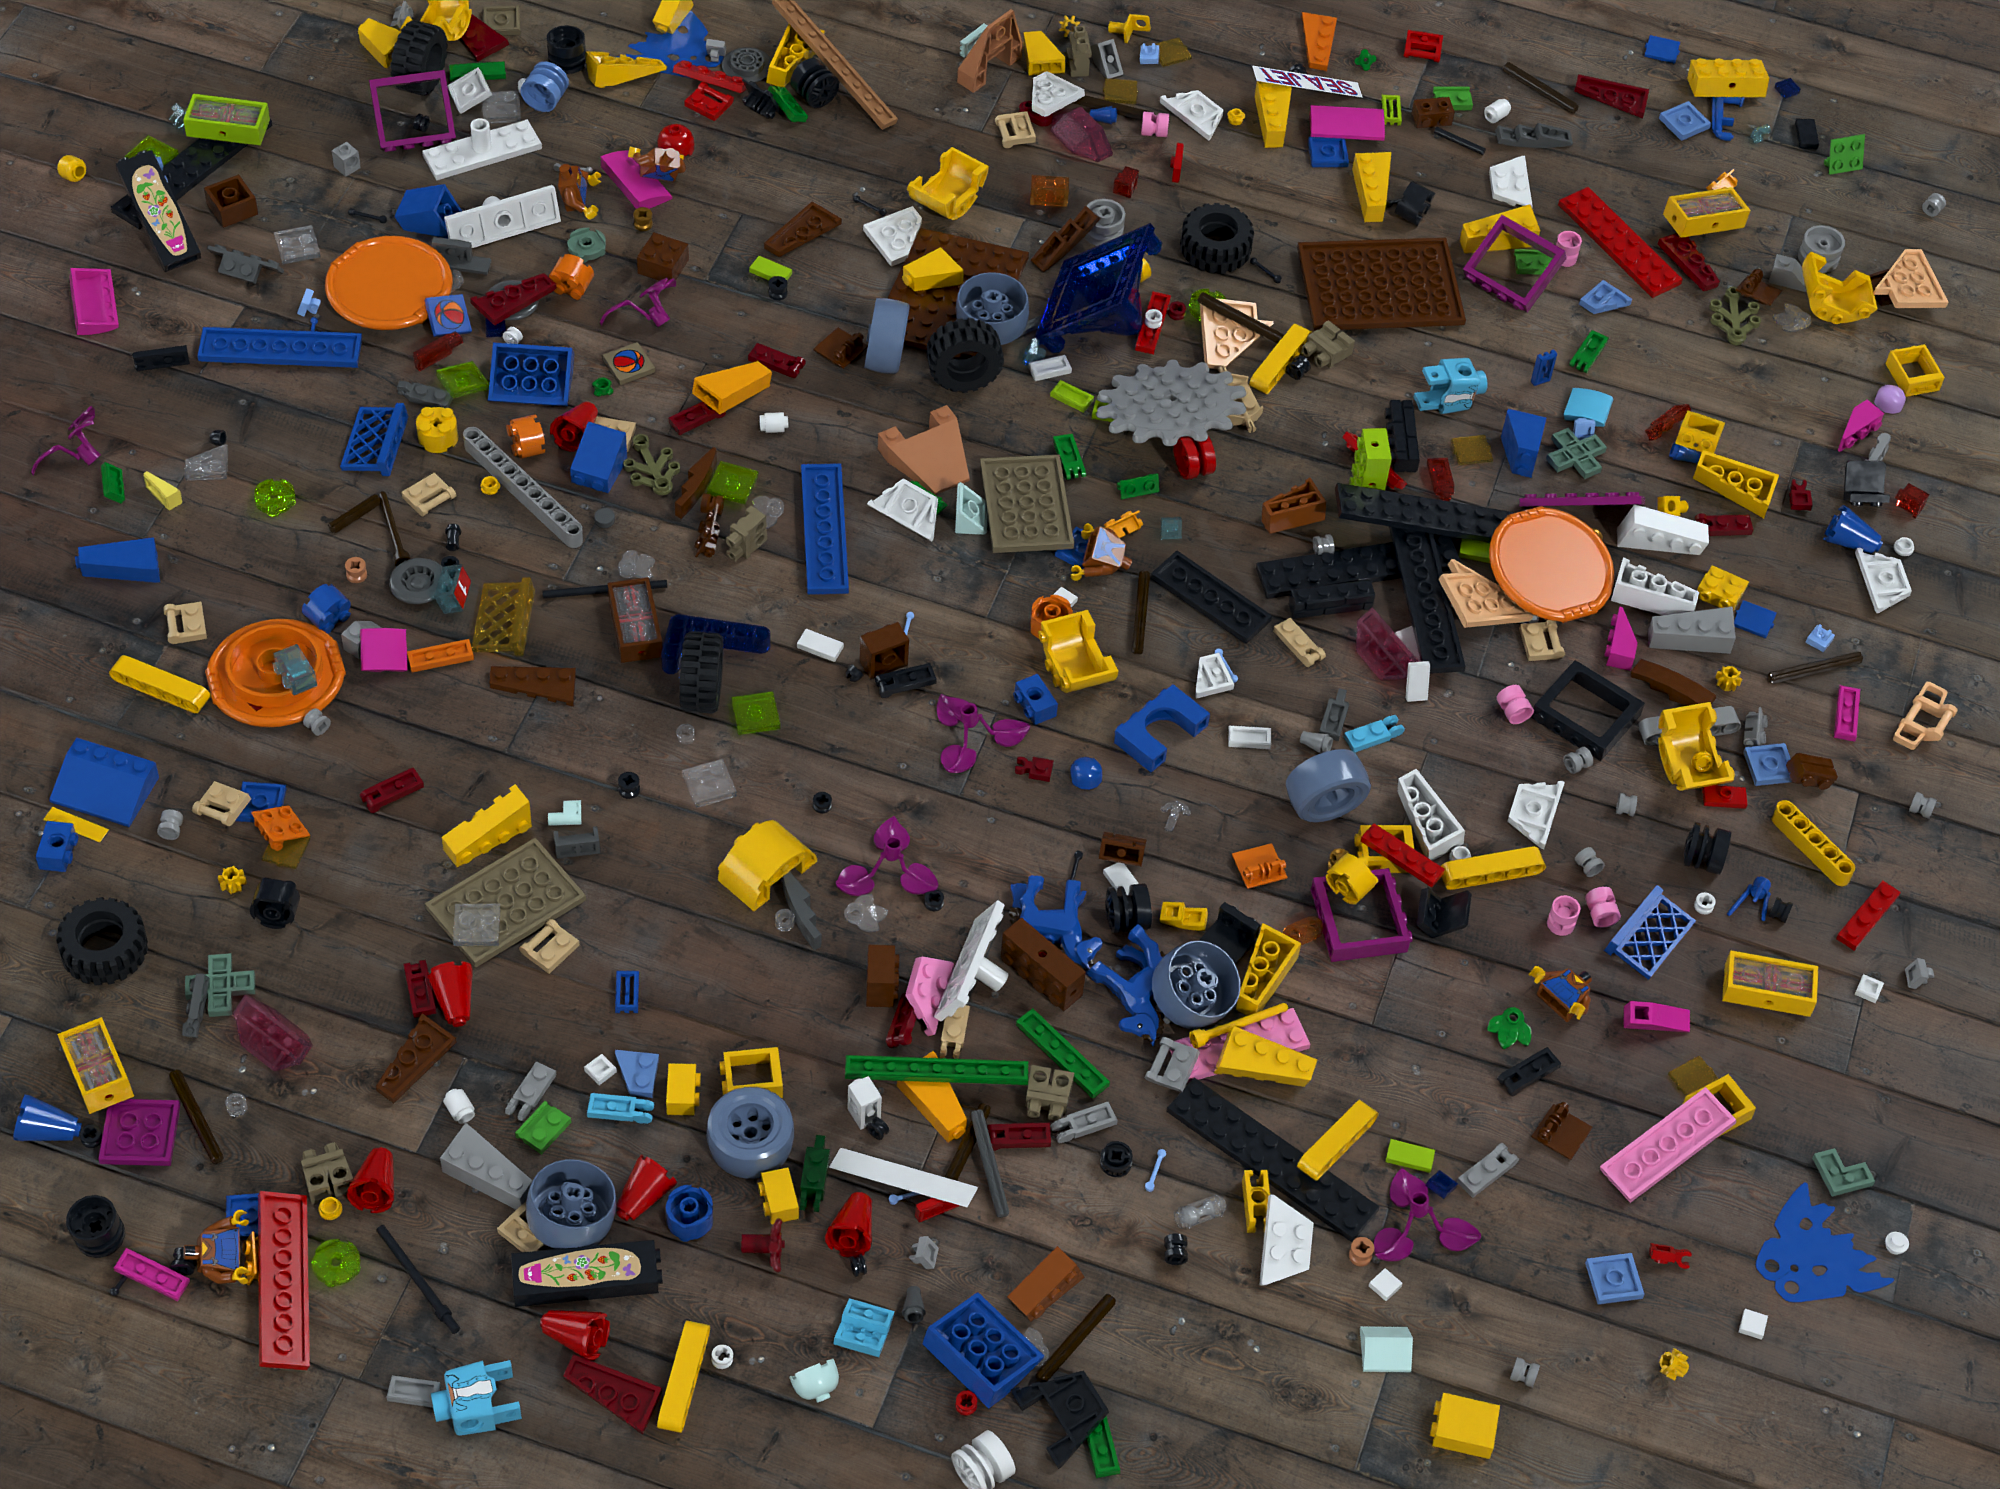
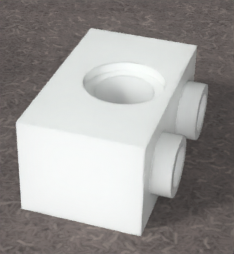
M867 1076L863 1079L854 1080L848 1085L847 1109L860 1130L866 1128L868 1123H872L874 1117L881 1119L882 1097L870 1077Z

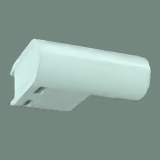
M581 800L563 801V812L548 813L549 826L582 824Z

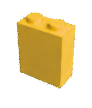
M1443 1393L1441 1400H1436L1433 1415H1437V1421L1432 1422L1430 1436L1434 1437L1432 1446L1490 1459L1494 1449L1500 1405Z

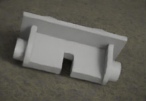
M403 0L402 6L396 7L393 16L394 21H392L390 26L401 31L400 28L406 17L410 16L412 19L414 14L406 0Z
M1759 707L1758 713L1749 712L1746 715L1745 730L1752 731L1744 732L1743 744L1745 747L1762 746V744L1766 743L1764 728H1767L1768 721L1767 716L1763 715L1761 707Z

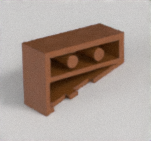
M1308 478L1301 486L1295 485L1291 487L1290 492L1286 494L1280 493L1264 502L1262 505V523L1268 533L1271 534L1325 520L1326 500L1312 479Z
M1057 1246L1007 1297L1031 1322L1034 1319H1038L1049 1306L1085 1277L1077 1264Z

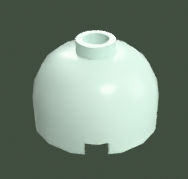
M834 1359L827 1360V1363L824 1365L818 1363L795 1373V1376H790L789 1378L796 1393L807 1400L816 1399L817 1403L829 1399V1393L836 1389L839 1382L838 1369Z

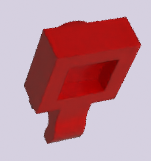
M1650 1243L1649 1254L1655 1262L1668 1264V1262L1675 1263L1676 1261L1679 1267L1683 1269L1690 1267L1688 1262L1681 1261L1683 1256H1692L1690 1250H1678L1672 1246Z

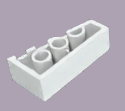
M1635 504L1617 528V547L1700 555L1709 544L1707 524Z
M1623 557L1611 601L1660 615L1693 612L1695 610L1699 595L1698 591L1676 581L1671 583L1667 581L1665 576L1659 573L1657 575L1646 571V567L1641 565L1636 567L1629 563L1630 560Z
M1415 769L1398 778L1397 792L1424 856L1434 861L1455 847L1464 844L1465 830L1419 771Z

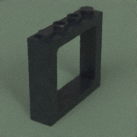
M1574 660L1534 705V713L1531 718L1568 740L1572 745L1579 748L1586 747L1591 752L1592 757L1601 761L1641 716L1645 703ZM1571 680L1623 712L1603 736H1596L1550 707L1553 700Z

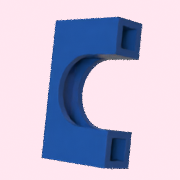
M1172 684L1169 688L1163 689L1153 701H1148L1139 712L1133 713L1127 722L1118 725L1115 729L1114 743L1149 772H1153L1165 762L1167 748L1152 737L1146 727L1158 720H1168L1176 723L1191 736L1195 737L1208 726L1210 713Z

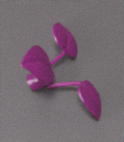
M664 278L647 288L639 296L642 298L649 294L648 297L651 298L654 307L648 310L650 314H647L630 300H624L612 306L604 313L600 320L601 326L609 313L617 308L630 305L643 314L648 321L652 319L658 328L670 320L658 296L663 289L676 287L675 278L670 280Z
M92 406L83 411L68 428L70 431L75 427L68 436V439L71 440L77 435L82 442L76 449L78 453L76 454L60 445L51 447L35 461L31 472L33 476L38 464L46 456L58 450L74 456L77 460L82 458L88 466L100 457L101 454L88 442L82 432L83 428L94 424L95 409Z
M943 694L938 699L937 716L939 721L946 726H955L960 721L964 725L963 747L960 745H950L941 753V763L945 770L950 773L964 772L975 764L977 758L976 751L967 748L968 728L975 727L979 720L991 735H995V742L1005 747L1017 745L1030 730L1029 724L1012 719H1003L995 722L992 730L983 719L982 714H978L975 704Z
M895 816L886 820L874 834V844L883 852H881L880 858L871 873L868 874L867 870L862 866L851 865L842 870L835 883L837 888L848 895L864 896L869 894L875 886L871 877L874 876L881 862L886 858L888 861L899 859L902 871L904 872L900 878V883L907 892L911 894H924L938 888L937 878L926 866L913 863L908 869L905 867L904 855L901 851L909 846L910 836Z
M1401 1168L1392 1180L1390 1199L1398 1207L1410 1205L1409 1218L1403 1233L1396 1228L1380 1230L1374 1239V1251L1377 1258L1385 1261H1399L1408 1257L1414 1247L1413 1241L1406 1237L1413 1217L1422 1218L1427 1213L1430 1214L1437 1230L1442 1232L1439 1236L1440 1243L1449 1250L1462 1251L1469 1248L1481 1239V1233L1473 1225L1459 1218H1447L1443 1222V1227H1441L1433 1212V1207L1429 1206L1426 1184Z

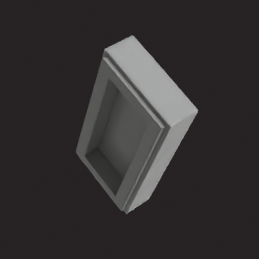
M392 1375L386 1398L390 1402L433 1408L431 1393L440 1390V1382Z

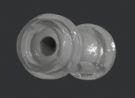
M1213 1194L1205 1199L1181 1206L1177 1211H1174L1175 1222L1180 1229H1189L1211 1219L1224 1216L1227 1208L1223 1197Z

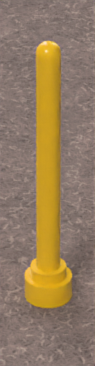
M1281 1003L1207 1031L1204 1029L1193 1030L1189 1033L1191 1044L1196 1049L1205 1046L1209 1039L1228 1033L1233 1026L1241 1028L1286 1012L1288 1005Z

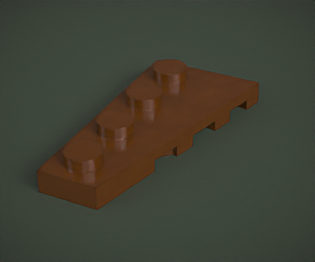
M491 666L489 684L492 689L514 694L518 692L526 693L528 697L548 698V701L555 703L562 701L566 702V705L574 707L576 668Z
M423 1013L418 1019L419 1022L416 1027L409 1033L406 1043L397 1052L394 1062L390 1063L376 1085L377 1092L393 1104L457 1043L456 1037Z

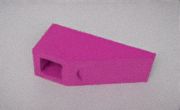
M1865 400L1854 407L1840 442L1839 452L1845 448L1852 447L1859 439L1863 440L1868 433L1873 430L1876 431L1881 427L1884 413L1869 400Z
M1619 607L1618 613L1613 614L1611 626H1614V630L1610 629L1607 641H1610L1611 644H1607L1604 656L1608 657L1607 666L1631 671L1638 642L1623 607Z
M1630 1001L1624 1006V1028L1690 1032V1010L1652 1002Z

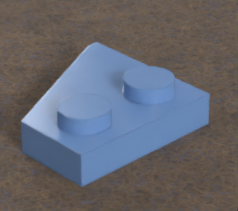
M1602 280L1580 299L1579 305L1591 313L1597 314L1631 305L1632 298Z
M615 1050V1058L619 1063L629 1095L653 1098L659 1054Z

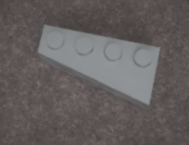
M465 1123L440 1157L442 1172L517 1210L526 1202L532 1180L471 1126Z

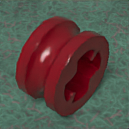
M1175 301L1169 305L1168 315L1171 319L1182 320L1185 317L1186 306L1184 303Z

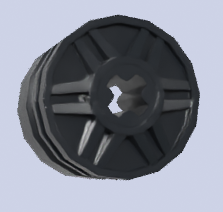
M570 25L558 26L550 30L547 34L548 62L559 66L566 74L577 73L584 69L586 66L584 32Z
M809 58L800 63L790 78L791 87L814 108H821L834 99L839 90L840 82L838 78L816 58Z
M1695 822L1686 839L1683 852L1684 866L1689 867L1692 859L1695 858V869L1699 868L1703 860L1706 861L1707 872L1720 875L1728 853L1732 832L1717 828L1713 836H1709V825H1705L1701 834L1699 833L1701 824Z
M1145 883L1130 885L1128 895H1126L1123 886H1118L1117 892L1114 887L1107 888L1105 911L1112 933H1118L1120 926L1123 932H1127L1129 921H1131L1133 928L1137 924L1141 925L1144 930L1151 928V901Z
M99 1195L85 1196L70 1207L66 1216V1226L78 1249L83 1254L93 1258L106 1257L114 1253L122 1245L125 1238V1226L109 1199Z

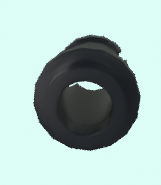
M449 524L445 529L447 535L446 549L456 551V549H459V535H461L462 531L459 525Z

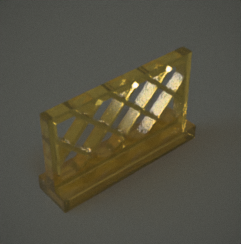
M531 577L522 578V582L484 583L472 643L473 652L514 651L515 656L524 655L535 594ZM489 590L499 591L492 598L488 596ZM511 590H519L518 593L512 597H510L507 594ZM503 596L508 599L500 606L496 603ZM513 604L515 609L507 613L504 609ZM493 605L496 609L487 614L485 609ZM501 612L504 617L496 622L493 617ZM510 620L513 624L505 630L502 625ZM490 621L493 625L484 630L482 625ZM498 628L502 633L495 638L489 635ZM506 636L510 639L509 644L498 643ZM485 637L490 640L485 645H478Z

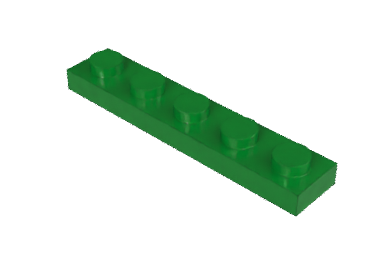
M1033 1008L1016 1021V1026L1063 1071L1074 1073V1081L1092 1099L1109 1087L1110 1081Z

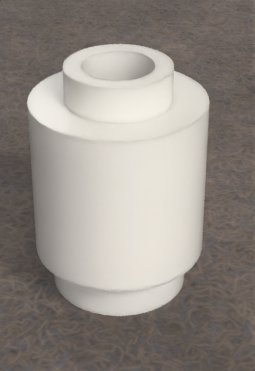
M1498 99L1485 108V118L1491 123H1496L1509 114L1511 105L1506 99Z
M784 412L764 413V415L759 416L760 431L776 433L785 432V428H788V416H784Z
M452 1089L446 1093L443 1102L453 1119L458 1121L459 1124L469 1122L475 1116L474 1107L464 1090Z

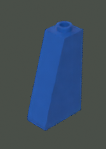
M154 537L78 547L79 556H75L77 569L81 568L82 576L160 582L158 555Z

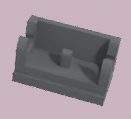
M597 826L593 827V833L559 837L558 831H553L557 859L600 853Z

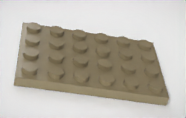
M1060 455L980 459L993 553L1074 549V538Z
M534 838L426 902L425 908L476 968L545 926L549 919L555 920L586 901V895L541 843Z

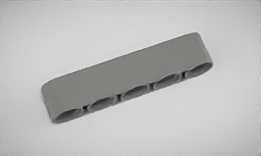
M1732 706L1712 708L1715 709L1717 714L1716 722L1710 728L1712 736L1731 734L1741 728V723ZM1660 716L1646 718L1638 723V729L1645 745H1658V737H1661L1662 729L1658 728Z

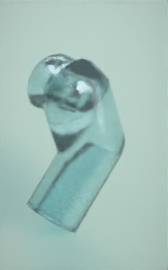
M1766 124L1754 128L1751 132L1753 143L1762 142L1763 138L1761 135L1770 133V126Z

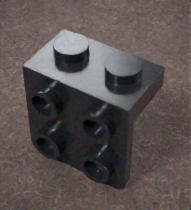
M1847 461L1843 500L1849 501L1851 505L1863 506V502H1870V506H1882L1883 503H1889L1890 495L1884 493L1885 462Z
M1429 887L1421 889L1417 926L1431 938L1466 928L1469 920L1471 892L1465 890L1440 898Z
M1224 902L1219 907L1217 920L1200 938V941L1210 942L1220 947L1236 965L1257 941L1261 925L1254 918L1240 912L1235 906Z

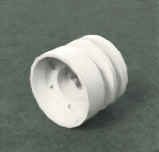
M989 1430L974 1438L972 1446L966 1444L961 1447V1450L958 1449L953 1452L951 1456L957 1474L968 1489H993L995 1481L998 1483L1005 1481L1015 1474L1016 1470L1013 1459L1005 1445Z

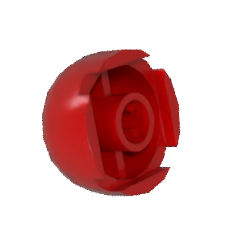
M670 124L660 131L657 147L662 149L673 148L680 155L687 156L689 154L691 156L694 151V137L686 126Z

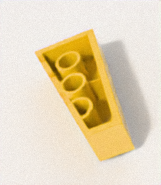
M1257 81L1255 102L1265 148L1283 147L1292 86Z
M1392 152L1355 153L1352 171L1364 222H1383Z
M1262 923L1241 986L1236 1006L1237 1011L1248 1016L1263 1010L1298 959L1301 947L1300 942Z

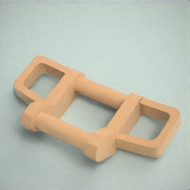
M1926 682L1919 695L1914 698L1913 705L1908 714L1900 721L1893 741L1914 750L1922 740H1941L1945 727L1958 711L1951 704H1943L1948 693L1947 690L1931 682ZM1930 691L1940 696V703L1938 704L1924 697V693ZM1920 709L1937 718H1941L1936 727L1926 728L1913 722ZM1903 730L1917 737V739L1911 741L1901 736L1900 733Z

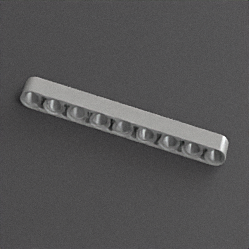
M468 427L464 430L465 450L568 547L577 548L582 545V525L480 429Z

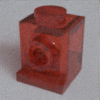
M1125 166L1123 172H1119L1118 176L1114 179L1113 193L1131 198L1138 184L1139 170Z
M1908 483L1904 489L1900 488L1895 499L1898 500L1897 506L1912 513V517L1916 519L1924 509L1930 494Z

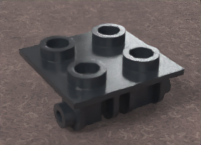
M742 79L749 92V95L744 96L742 100L745 106L753 109L755 112L757 111L758 114L767 119H773L776 114L775 112L781 113L778 103L773 99V94L766 89L761 90L753 81L748 82Z

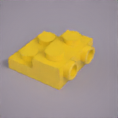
M1712 565L1698 586V598L1719 608L1733 607L1734 611L1749 581Z

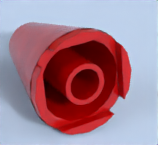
M582 402L555 418L550 425V434H553L554 442L566 451L574 452L577 450L587 423H595L598 415L596 406L591 402Z
M454 961L439 964L431 968V974L427 973L428 980L447 1023L453 1024L454 1027L464 1026L470 1020L473 968L470 963L461 961L462 965H455Z
M383 1147L372 1149L348 1186L347 1199L354 1207L363 1211V1208L371 1209L370 1213H380L392 1206L394 1201L393 1154L388 1149Z
M641 1154L616 1203V1209L618 1210L616 1214L626 1222L629 1219L634 1221L671 1191L678 1182L673 1176L671 1179L666 1176L668 1171L649 1157L644 1159V1156Z
M855 1192L850 1195L825 1234V1242L832 1251L834 1247L840 1251L839 1255L843 1257L853 1256L856 1258L858 1254L864 1256L865 1252H869L872 1245V1200L863 1192Z
M550 1310L542 1316L540 1321V1327L545 1335L588 1360H595L600 1356L601 1353H598V1350L601 1346H606L610 1333V1321L605 1319L607 1314L602 1312Z

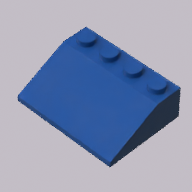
M493 342L488 401L568 407L575 354L573 349L568 347Z
M76 738L65 756L49 801L130 827L159 779L156 762Z
M978 1292L927 1328L922 1343L988 1409L1003 1399L1044 1358V1355Z

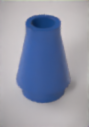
M1108 106L1091 109L1090 120L1107 124L1116 123L1117 108Z
M1674 442L1669 456L1673 460L1697 463L1701 452L1675 444Z

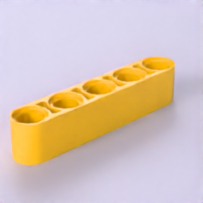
M1293 324L1255 371L1249 386L1262 393L1269 394L1286 373V366L1293 362L1297 355L1301 354L1302 346L1307 342V337L1312 331Z
M122 655L109 671V675L116 682L192 713H199L211 696L206 688L126 655Z
M1787 800L1779 801L1772 816L1773 824L1834 884L1838 886L1848 885L1855 871V864L1793 803Z
M1535 846L1453 860L1441 865L1445 869L1442 879L1448 890L1533 876L1542 873L1546 869L1540 850Z
M1358 1100L1301 1157L1297 1168L1317 1181L1373 1125L1379 1113L1363 1101Z
M686 1320L660 1409L657 1428L682 1433L707 1346L710 1325Z

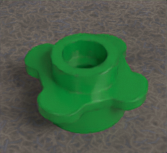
M1367 49L1361 50V54L1355 58V64L1362 66L1365 71H1368L1371 64L1376 62V56L1371 55Z
M604 377L598 378L592 383V387L595 388L594 395L600 397L613 394L612 382Z

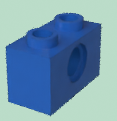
M1038 674L1015 683L1014 699L1018 704H1021L1025 716L1028 719L1030 718L1034 725L1057 716L1058 703Z
M46 822L36 854L39 869L66 872L68 864L72 863L73 846H76L78 843V833L75 832L73 823Z

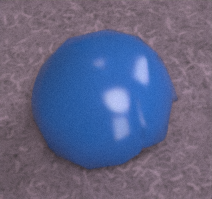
M1078 758L1071 765L1070 774L1074 786L1090 790L1096 788L1102 782V767L1094 758Z

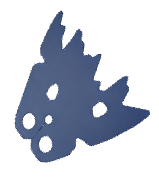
M691 10L673 34L666 32V34L660 35L645 32L648 36L646 37L647 42L628 45V47L637 50L642 55L626 54L627 57H631L633 60H636L637 57L659 59L667 66L666 70L661 71V73L686 78L690 77L673 72L674 65L678 62L686 60L691 62L692 65L709 68L718 66L724 59V56H719L718 62H708L705 59L708 54L704 38L708 31ZM685 26L688 29V33L682 34L678 31V28ZM675 54L679 56V59L674 61L667 56ZM691 56L697 57L695 60L690 59Z
M1805 1182L1794 1191L1776 1219L1774 1225L1779 1232L1780 1239L1770 1238L1764 1242L1756 1260V1268L1767 1280L1775 1281V1290L1788 1302H1805L1844 1296L1847 1285L1854 1291L1863 1293L1891 1284L1894 1279L1882 1278L1879 1272L1866 1273L1859 1271L1866 1264L1875 1261L1876 1257L1867 1255L1862 1250L1853 1249L1854 1244L1851 1241L1854 1237L1853 1233L1833 1236L1831 1235L1830 1228L1822 1227V1223L1833 1213L1835 1207L1828 1206L1825 1203L1811 1206L1808 1184ZM1807 1217L1813 1225L1809 1230L1800 1228L1799 1224L1803 1218ZM1769 1259L1777 1261L1779 1270L1777 1272H1769L1765 1268V1262ZM1791 1265H1796V1266H1798V1271H1797V1272H1793V1271L1790 1269V1266H1791ZM1819 1265L1825 1266L1828 1269L1821 1276H1816L1812 1272L1813 1267ZM1788 1281L1797 1283L1799 1286L1798 1293H1788L1784 1288L1785 1283Z

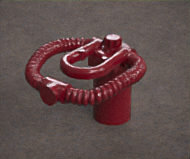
M778 1218L775 1220L771 1228V1234H742L741 1253H771L770 1264L777 1273L781 1272V1248H785V1240H782L781 1233L782 1219Z

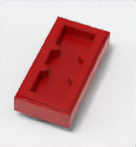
M1177 143L1175 157L1171 156L1170 167L1174 168L1172 182L1176 183L1180 181L1184 150L1183 143Z
M1712 785L1702 788L1704 806L1746 809L1748 805L1746 787Z
M930 1197L928 1200L916 1204L915 1217L918 1222H923L960 1205Z

